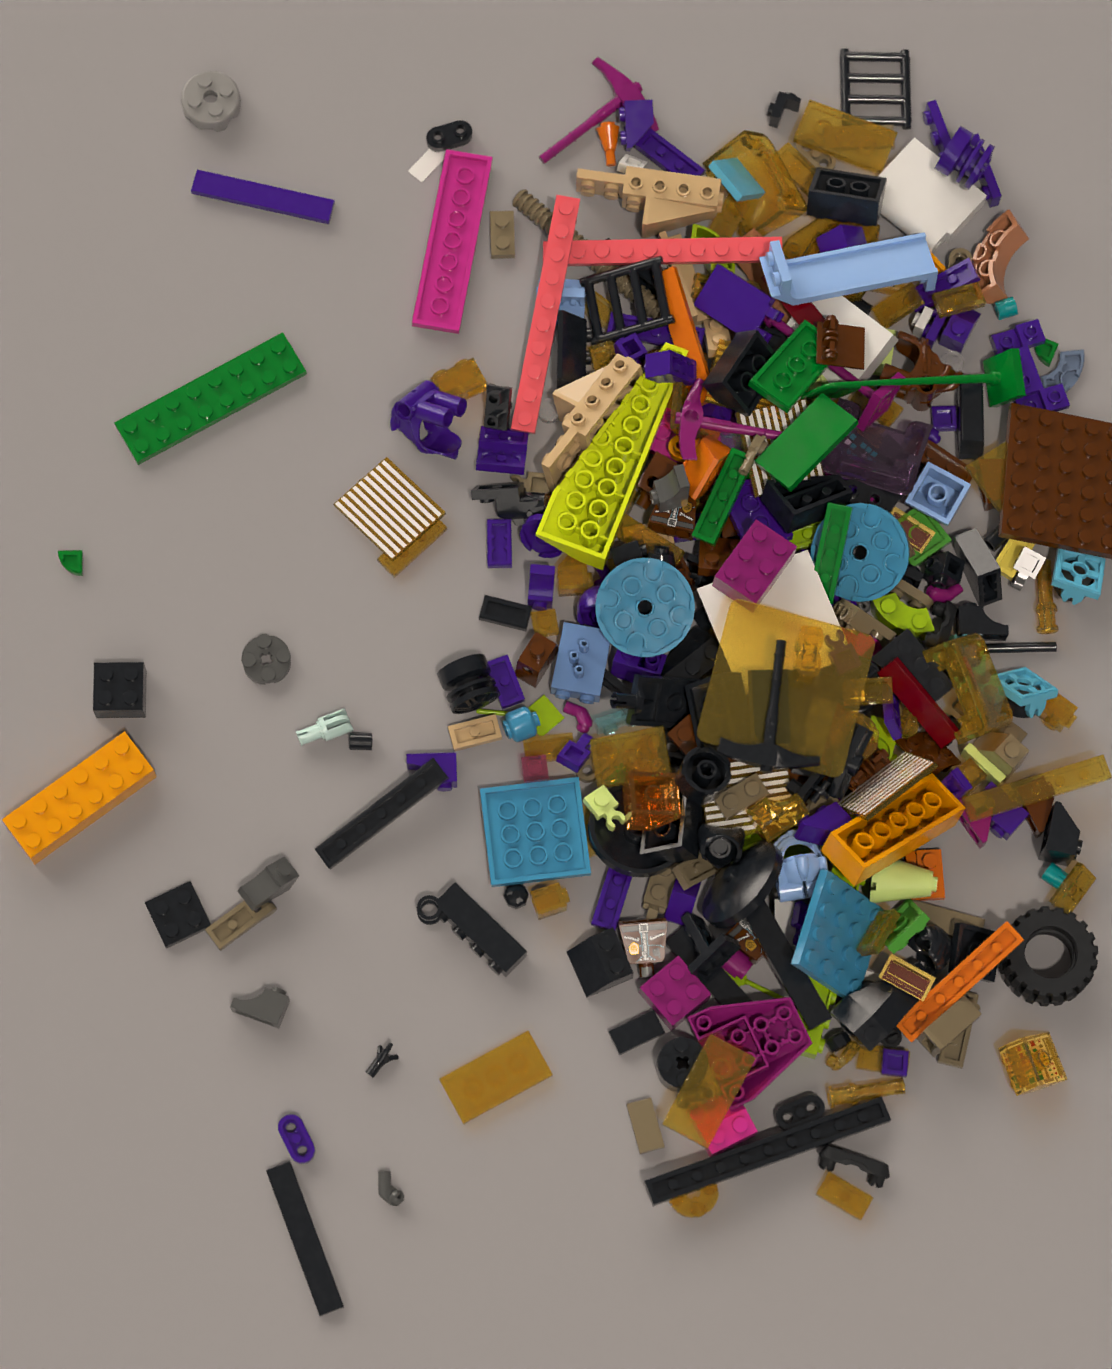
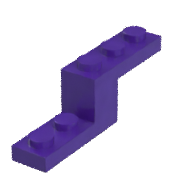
M933 100L927 102L925 112H923V119L926 126H930L932 144L938 147V157H941L951 138L937 101ZM978 133L973 136L972 146H975L981 140ZM982 146L980 150L982 152H985L984 147ZM989 163L979 181L982 186L980 190L987 195L986 200L991 208L999 205L1002 195Z

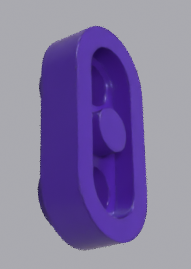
M293 1114L282 1117L278 1124V1131L291 1158L298 1164L309 1163L315 1156V1147L302 1120ZM290 1124L296 1126V1130L293 1133L287 1132V1127ZM301 1147L307 1148V1153L304 1156L298 1154V1149Z

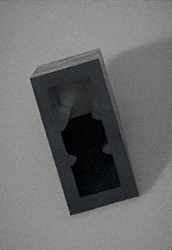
M977 528L955 535V553L958 558L965 561L963 572L979 606H986L1002 600L1001 568Z

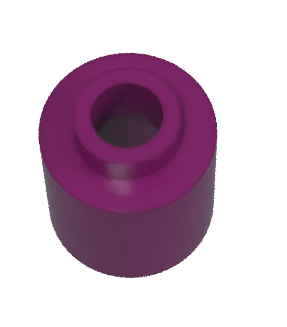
M738 950L721 968L734 978L737 976L742 980L753 963L749 961L750 957Z

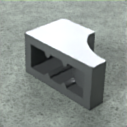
M683 464L673 466L669 474L653 481V490L650 491V498L653 505L657 504L659 513L688 505L690 484Z
M284 856L266 866L256 877L242 885L237 892L253 911L289 891L298 879L299 874Z
M272 987L271 990L265 988L262 994L252 999L233 998L230 1008L234 1013L279 1029L290 999L286 995V991L280 988Z

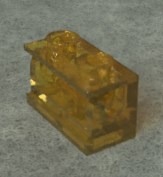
M474 358L469 360L462 359L454 367L448 370H439L430 378V381L439 387L440 391L466 400L487 390L486 380Z

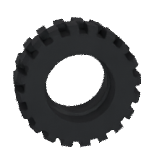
M1041 906L1039 910L1033 908L1028 910L1023 916L1020 915L1012 923V927L1023 937L1024 941L1001 961L999 970L1000 974H1004L1006 977L1004 982L1007 987L1012 986L1015 989L1013 993L1017 997H1020V995L1026 998L1025 1002L1030 1004L1038 1002L1040 1006L1047 1007L1049 1004L1058 1006L1062 1005L1065 1001H1071L1089 984L1097 968L1098 960H1096V956L1098 955V946H1094L1095 936L1093 932L1088 933L1086 930L1088 925L1085 921L1079 922L1076 920L1077 915L1071 911L1069 914L1064 913V908L1055 907L1054 910H1051L1049 906ZM1037 935H1050L1058 938L1065 944L1070 953L1071 964L1064 975L1059 978H1045L1030 968L1025 958V948L1033 937Z

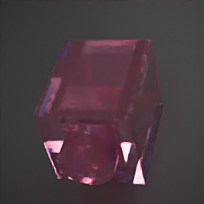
M546 755L521 757L523 783L549 780Z

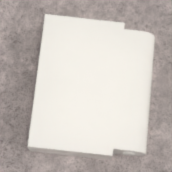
M914 137L878 176L887 178L881 215L907 236L925 232L929 250L934 253L943 242L949 244L984 206L987 195L975 185H972L970 189L965 188L964 185L967 181L965 177L962 178L960 183H957L958 172L956 170L947 177L934 169L940 157Z
M843 296L812 302L825 319L829 315H834L839 324L865 327L864 370L845 369L861 381L868 380L899 340ZM793 317L787 322V325L794 330L799 327V324ZM829 368L823 373L828 383L846 382ZM850 394L840 397V399L845 400Z

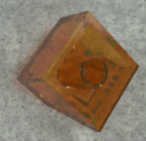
M628 771L622 787L626 830L652 831L681 818L679 788L675 784L676 773Z

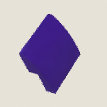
M481 426L476 470L524 475L529 433L511 429L504 431Z

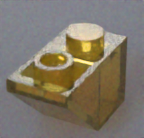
M567 555L558 565L559 597L580 596L589 587H593L592 572H587V564Z

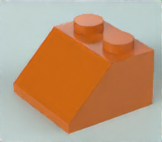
M709 434L703 439L698 438L695 442L697 460H685L683 462L690 484L689 495L694 500H697L711 489L731 448Z

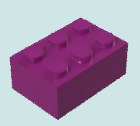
M756 519L715 575L712 586L753 613L794 557L797 546Z

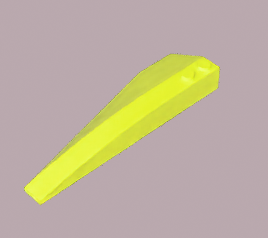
M666 342L659 352L671 350L687 356L689 350ZM645 372L643 376L641 375L633 386L634 388L629 394H626L620 406L613 411L594 436L589 447L582 452L577 462L569 469L562 482L552 492L535 536L579 562L600 570L604 569L610 549L614 544L676 383H656L646 379Z

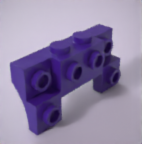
M1038 319L1015 325V328L1012 330L991 335L990 343L995 355L1011 348H1019L1026 396L1016 399L1012 403L1056 412L1069 408L1070 403L1062 383L1047 388L1043 387L1029 350L1046 342Z

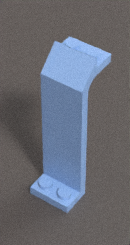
M925 232L792 259H785L780 241L776 240L770 242L769 252H766V256L759 257L771 297L793 306L914 281L923 283L925 292L935 290L938 269L935 268L926 242Z

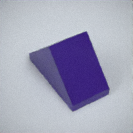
M843 224L816 238L819 253L867 244L862 227Z
M676 878L664 917L668 922L686 927L681 918L687 912L692 913L701 882L684 891Z

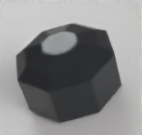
M521 884L508 886L504 894L507 905L514 909L525 906L529 897L525 886Z
M846 1031L837 1032L827 1040L825 1045L830 1053L833 1054L849 1045L851 1038Z

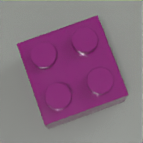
M679 955L639 988V994L670 1031L703 1006L711 997L708 989L697 976L690 973L688 966Z

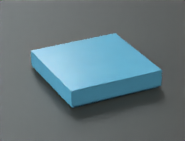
M737 157L715 160L708 166L718 179H721L723 186L737 202L758 199L766 193Z

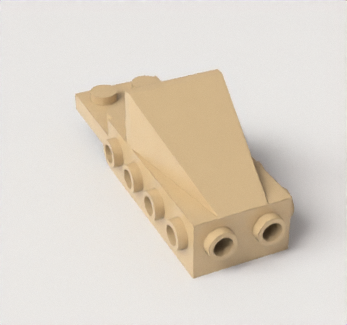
M626 166L625 175L580 168L577 170L576 192H581V195L587 197L603 195L604 198L609 200L622 198V207L626 208L627 211L640 212V210H644L641 238H649L659 235L663 231H672L704 220H716V213H721L724 192H720L721 179L632 166Z
M617 353L608 366L571 382L552 393L559 421L562 422L564 435L558 438L556 446L550 453L544 456L541 463L550 491L553 492L557 485L562 482L566 473L574 466L582 452L589 447L592 439L613 411L620 406L626 394H629L634 388L633 386L641 375L643 376L641 365L631 357H624Z

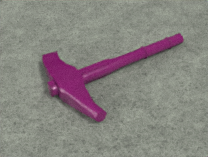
M597 57L592 64L601 71L610 84L614 98L539 156L541 162L545 164L553 157H556L558 153L574 141L576 142L588 130L604 121L617 111L619 107H623L624 101L645 100L641 93L643 91L641 84L636 81L633 83L623 73ZM654 116V124L652 125L651 129H653L656 132L659 130V127Z
M703 379L695 380L684 402L682 413L676 412L674 421L675 424H680L679 446L683 460H697L695 439L700 433L701 428L754 437L756 434L761 437L764 435L766 439L775 440L782 433V431L704 417L700 401L701 392L704 387L702 385L704 383Z

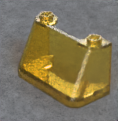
M744 130L703 162L706 176L717 178L708 166L715 160L737 157L766 192L761 198L737 202L726 189L743 220L738 225L740 237H743L753 228L764 237L799 218L807 211V204L773 143L762 133Z
M968 634L923 651L926 663L936 662L939 665L937 667L939 672L947 669L965 715L957 718L958 723L962 722L961 729L954 733L958 745L1007 727L1012 723L1013 712L1009 706L985 640L979 634Z

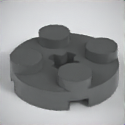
M261 634L257 638L252 639L243 650L241 661L245 674L255 683L266 685L265 683L280 682L286 677L291 668V654L288 646L275 636ZM263 655H271L272 664L266 663L262 665L261 657Z

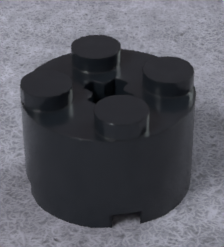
M696 747L687 753L676 773L675 784L680 792L690 801L696 802L698 805L710 803L722 794L730 782V761L728 757L717 752L715 747Z
M678 1037L667 1042L661 1048L656 1063L660 1082L673 1092L696 1089L703 1082L708 1069V1057L704 1048L697 1041L685 1037ZM677 1061H679V1062L686 1061V1062H687V1065H686L687 1069L684 1068V1067L681 1068V1069H678V1068H677V1066H678V1062H677Z

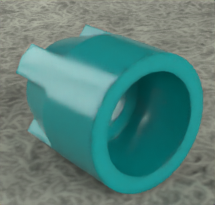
M1013 297L994 302V310L998 320L1018 315V308Z
M1052 862L1041 879L1058 889L1068 876V873Z

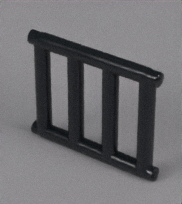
M847 48L841 49L842 127L850 125L903 126L904 130H910L912 119L909 50L903 49L901 53L849 52ZM850 61L901 62V74L850 73ZM850 83H901V95H850ZM850 104L902 105V117L851 116Z
M662 256L580 279V284L585 288L594 335V337H591L593 346L627 337L633 333L639 334L675 323L674 316L670 315L661 269L663 264ZM652 268L661 317L648 321L638 272ZM625 275L630 277L639 323L625 327L616 278ZM607 281L616 330L607 333L602 331L594 284Z

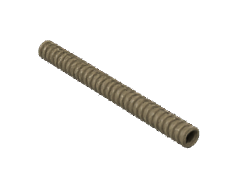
M521 190L513 199L512 206L518 207V211L524 212V216H529V220L535 221V225H540V229L546 230V234L549 235L553 212H550L549 207L545 208L544 203H539V199H534L533 194H528V190ZM575 230L573 240H584V236L578 235V231ZM617 265L590 267L592 271L596 270V274L618 268ZM625 275L616 278L619 293H624V297L626 299L630 298V302L634 303L630 277ZM641 285L647 316H652V319L660 318L661 314L657 296L655 294L651 295V291L645 290L646 287Z

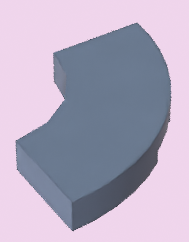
M1084 349L1060 352L1057 368L1050 374L1040 377L1043 387L1047 388L1062 383L1065 393H1067L1075 385L1082 372L1085 357Z

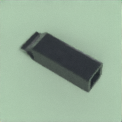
M983 383L960 384L957 388V446L959 459L983 460Z

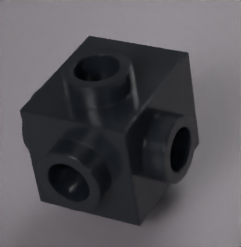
M949 551L930 556L925 564L923 579L930 582L933 587L940 589L960 584L965 561Z

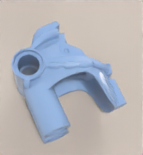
M787 828L785 834L774 842V845L782 852L783 857L787 848L796 844L808 846L814 854H798L783 860L780 875L775 883L780 903L811 898L820 869L828 870L826 857L822 856L820 845L796 840L794 835L797 830Z

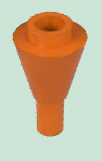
M603 122L597 128L601 144L606 153V165L608 167L616 166L615 150L620 126L615 125V122Z

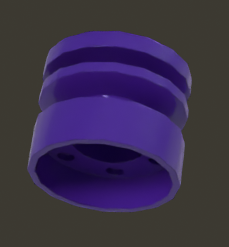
M960 126L934 169L947 177L955 169L958 170L956 182L960 183L964 175L969 178L964 187L970 189L973 184L980 180L991 162L995 146L990 144L985 152H982L980 149L985 140L981 139L975 146H972L971 141L974 133Z

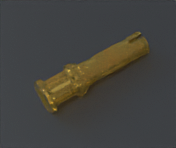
M1048 559L1045 560L1037 574L1039 604L1036 605L1035 611L1038 614L1039 626L1036 628L1039 634H1053L1059 631L1055 620L1057 606L1053 603L1051 560Z
M901 1077L862 1085L850 1082L847 1086L835 1088L827 1086L828 1104L830 1109H834L836 1105L849 1103L856 1105L859 1101L865 1099L905 1094V1083Z

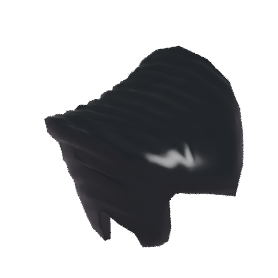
M702 824L698 829L697 837L702 859L708 860L709 863L718 869L727 866L731 862L737 864L741 859L746 835L744 829L719 828Z

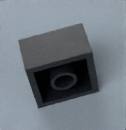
M144 662L94 663L93 712L96 718H146L147 670Z

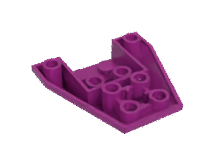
M791 997L711 1006L687 1017L699 1044L706 1051L708 1064L730 1110L754 1100L812 1045V1041Z

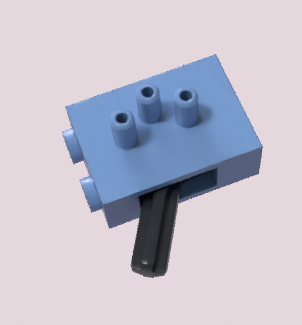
M564 622L551 685V694H555L556 698L569 700L571 697L579 699L580 702L585 704L599 703L602 686H605L612 693L631 694V689L606 669L611 643L605 638L600 628Z

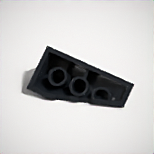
M918 961L907 966L930 980L936 981L921 962ZM882 979L858 991L847 994L829 1012L862 1049L870 1052L895 1028L919 999Z

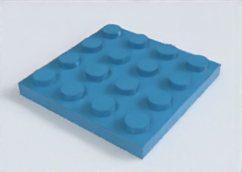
M579 777L480 789L491 887L591 876Z
M820 869L791 964L841 998H844L847 994L862 988V982L864 981L870 957L876 943L877 936L875 933L883 920L885 910L877 904L870 902V899L829 870Z

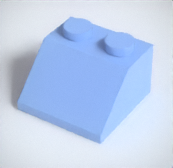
M928 461L905 500V504L948 526L967 496L971 484Z

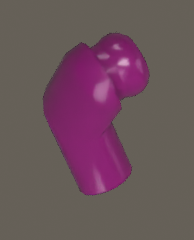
M960 584L950 586L947 589H940L930 585L926 589V594L933 602L939 601L946 603L948 600L951 602L963 592Z
M567 701L563 712L576 717L578 722L576 728L579 732L588 733L593 725L588 710Z

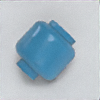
M523 706L507 712L502 725L508 739L512 738L515 742H521L536 736L537 726L540 725V721L536 711L531 713L528 707Z

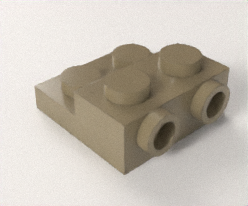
M844 598L833 606L840 626L855 636L861 633L868 637L870 634L880 641L883 637L892 641L897 634Z

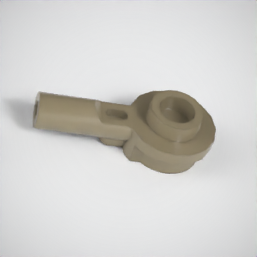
M755 435L746 452V458L739 469L741 475L746 476L754 464V458L757 454L761 455L767 448L766 436Z

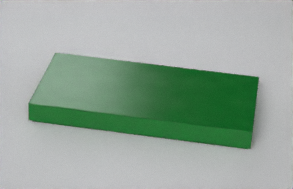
M804 320L749 381V387L785 413H788L830 366L816 364L817 328Z
M821 393L755 460V463L791 492L859 423L851 414Z

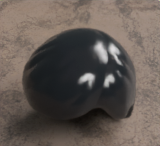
M928 923L921 932L914 934L907 944L916 952L917 962H924L927 965L926 969L931 975H938L945 969L953 947L952 940L944 929Z

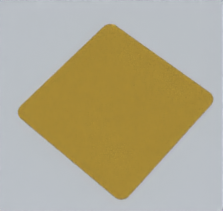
M734 600L729 606L697 729L698 738L703 742L717 746L721 737L745 745L763 743L776 640H785L786 656L784 658L783 683H781L776 745L792 753L805 756H820V766L801 769L830 777L840 776L844 771L875 647L873 637L869 634L749 601Z

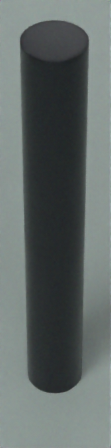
M1057 643L983 644L984 654L1056 652Z

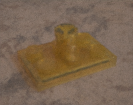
M664 726L590 739L597 788L602 785L609 788L672 776Z

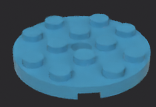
M854 503L846 505L853 507L835 595L851 601L864 602L884 596L899 584L908 567L910 547L907 534L894 515L873 504ZM824 519L816 529L811 544V559L814 566ZM862 545L867 549V555L864 559H857L854 556L853 552L856 546Z
M636 558L618 565L605 577L598 590L595 611L597 622L603 635L614 647L633 656L653 657L672 650L686 637L694 619L695 602L688 581L674 566L654 558ZM643 600H648L652 604V611L647 615L641 614L638 610V604Z

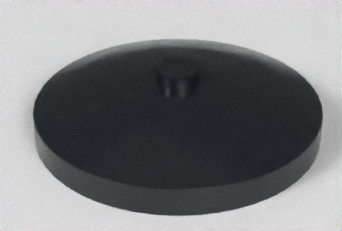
M628 782L608 789L619 803L615 811L622 812L626 818L623 825L617 819L612 820L616 826L614 831H610L606 827V819L604 817L597 820L592 812L589 815L588 836L594 852L608 867L623 875L651 877L665 872L675 864V862L652 859L640 855L647 787L653 786L650 784Z
M767 840L756 841L744 847L740 861L737 864L731 862L727 866L722 867L710 883L702 903L704 918L716 928H727L749 916L765 900L780 875L783 864V855L780 849Z

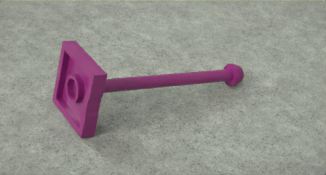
M766 316L763 321L768 328L774 326L788 338L795 331L782 320L779 323ZM828 367L846 382L861 381L844 367ZM898 372L891 379H901L906 377H904L902 374ZM902 385L881 386L876 391L872 390L869 386H861L858 391L869 400L856 427L864 432L889 410Z

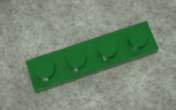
M731 448L694 528L693 538L715 547L748 474L743 476L739 473V469L746 458L745 452Z
M828 502L814 570L820 577L830 603L833 604L853 507Z

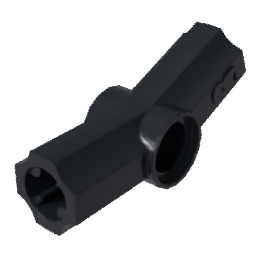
M855 722L843 746H840L831 764L833 768L827 779L830 786L825 792L833 798L843 799L847 793L850 782L857 774L864 759L863 754L874 734L873 731Z

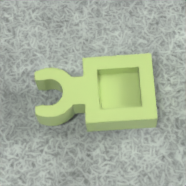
M604 785L584 797L583 803L597 820L602 817L606 819V827L610 831H614L616 827L612 822L613 819L619 820L622 825L625 823L626 818L624 814L620 811H615L619 803Z

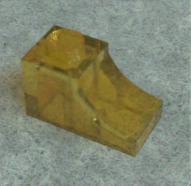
M797 793L781 800H770L765 797L746 810L753 826L768 843L797 824L804 816L810 815L802 798Z

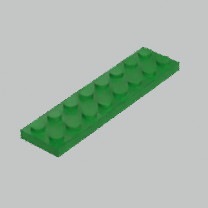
M282 332L114 422L136 463L140 465L307 375V372Z

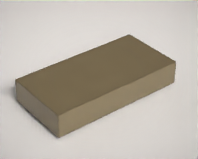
M647 1098L626 1104L639 1154L664 1148L652 1099Z

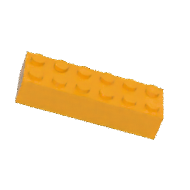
M124 731L8 814L2 821L33 864L36 865L157 776L154 769Z
M931 773L878 804L865 815L861 814L832 831L824 843L821 852L853 886H856L954 827L966 807Z

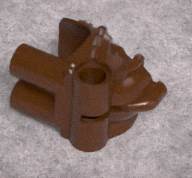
M899 331L897 336L899 341L895 345L896 349L908 357L915 367L911 372L886 363L879 380L891 379L898 372L906 378L964 374L961 371L956 372L953 370L951 365L941 363L938 355L930 348L928 344L929 339L921 338V340H918L916 336ZM960 384L902 385L895 397L907 401V404H911L915 410L922 412L928 410L932 405L933 399L942 392L953 391Z

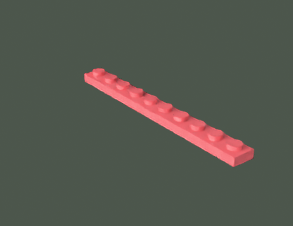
M556 195L511 430L530 434H535L558 319V310L560 309L578 217L579 198Z
M730 237L573 240L568 266L629 265L658 256L663 257L662 265L761 263L759 257L766 256V252H769L771 241L779 240L783 250V238ZM543 241V262L547 241Z

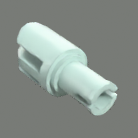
M343 708L317 718L318 721H316L315 725L297 730L296 734L301 746L320 738L329 741L350 733L354 729L350 724L346 709Z

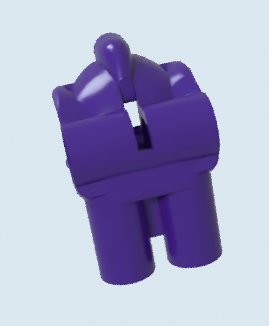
M423 381L395 403L391 410V431L398 429L403 432L417 446L421 453L439 454L455 460L458 457V450L462 445V440L448 427L453 421V416L462 417L464 415L467 401L464 398L440 391L439 387L431 381ZM423 421L428 435L423 440H420V425Z

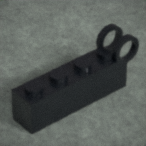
M456 882L439 898L427 895L418 901L417 915L422 923L434 925L440 920L443 923L448 921L454 927L452 929L453 933L462 941L464 939L472 944L470 949L479 958L484 956L490 962L488 966L497 975L502 973L507 977L527 957V951ZM428 904H432L438 909L437 913L433 916H426L421 910Z

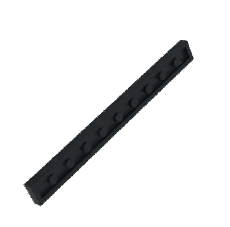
M881 1096L644 1181V1185L654 1207L889 1123L891 1118Z

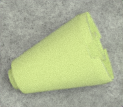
M897 860L872 876L869 901L880 903L931 897V892L937 891L938 877H934L931 870Z

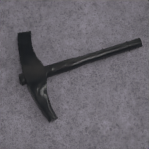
M776 640L763 743L745 745L721 737L717 752L728 758L760 768V772H763V774L772 773L773 770L820 766V756L800 755L776 745L781 683H783L784 658L786 656L785 640Z

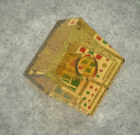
M1049 1032L1021 1037L998 1048L1001 1061L1007 1070L1010 1085L1015 1091L1016 1096L1032 1093L1068 1080Z

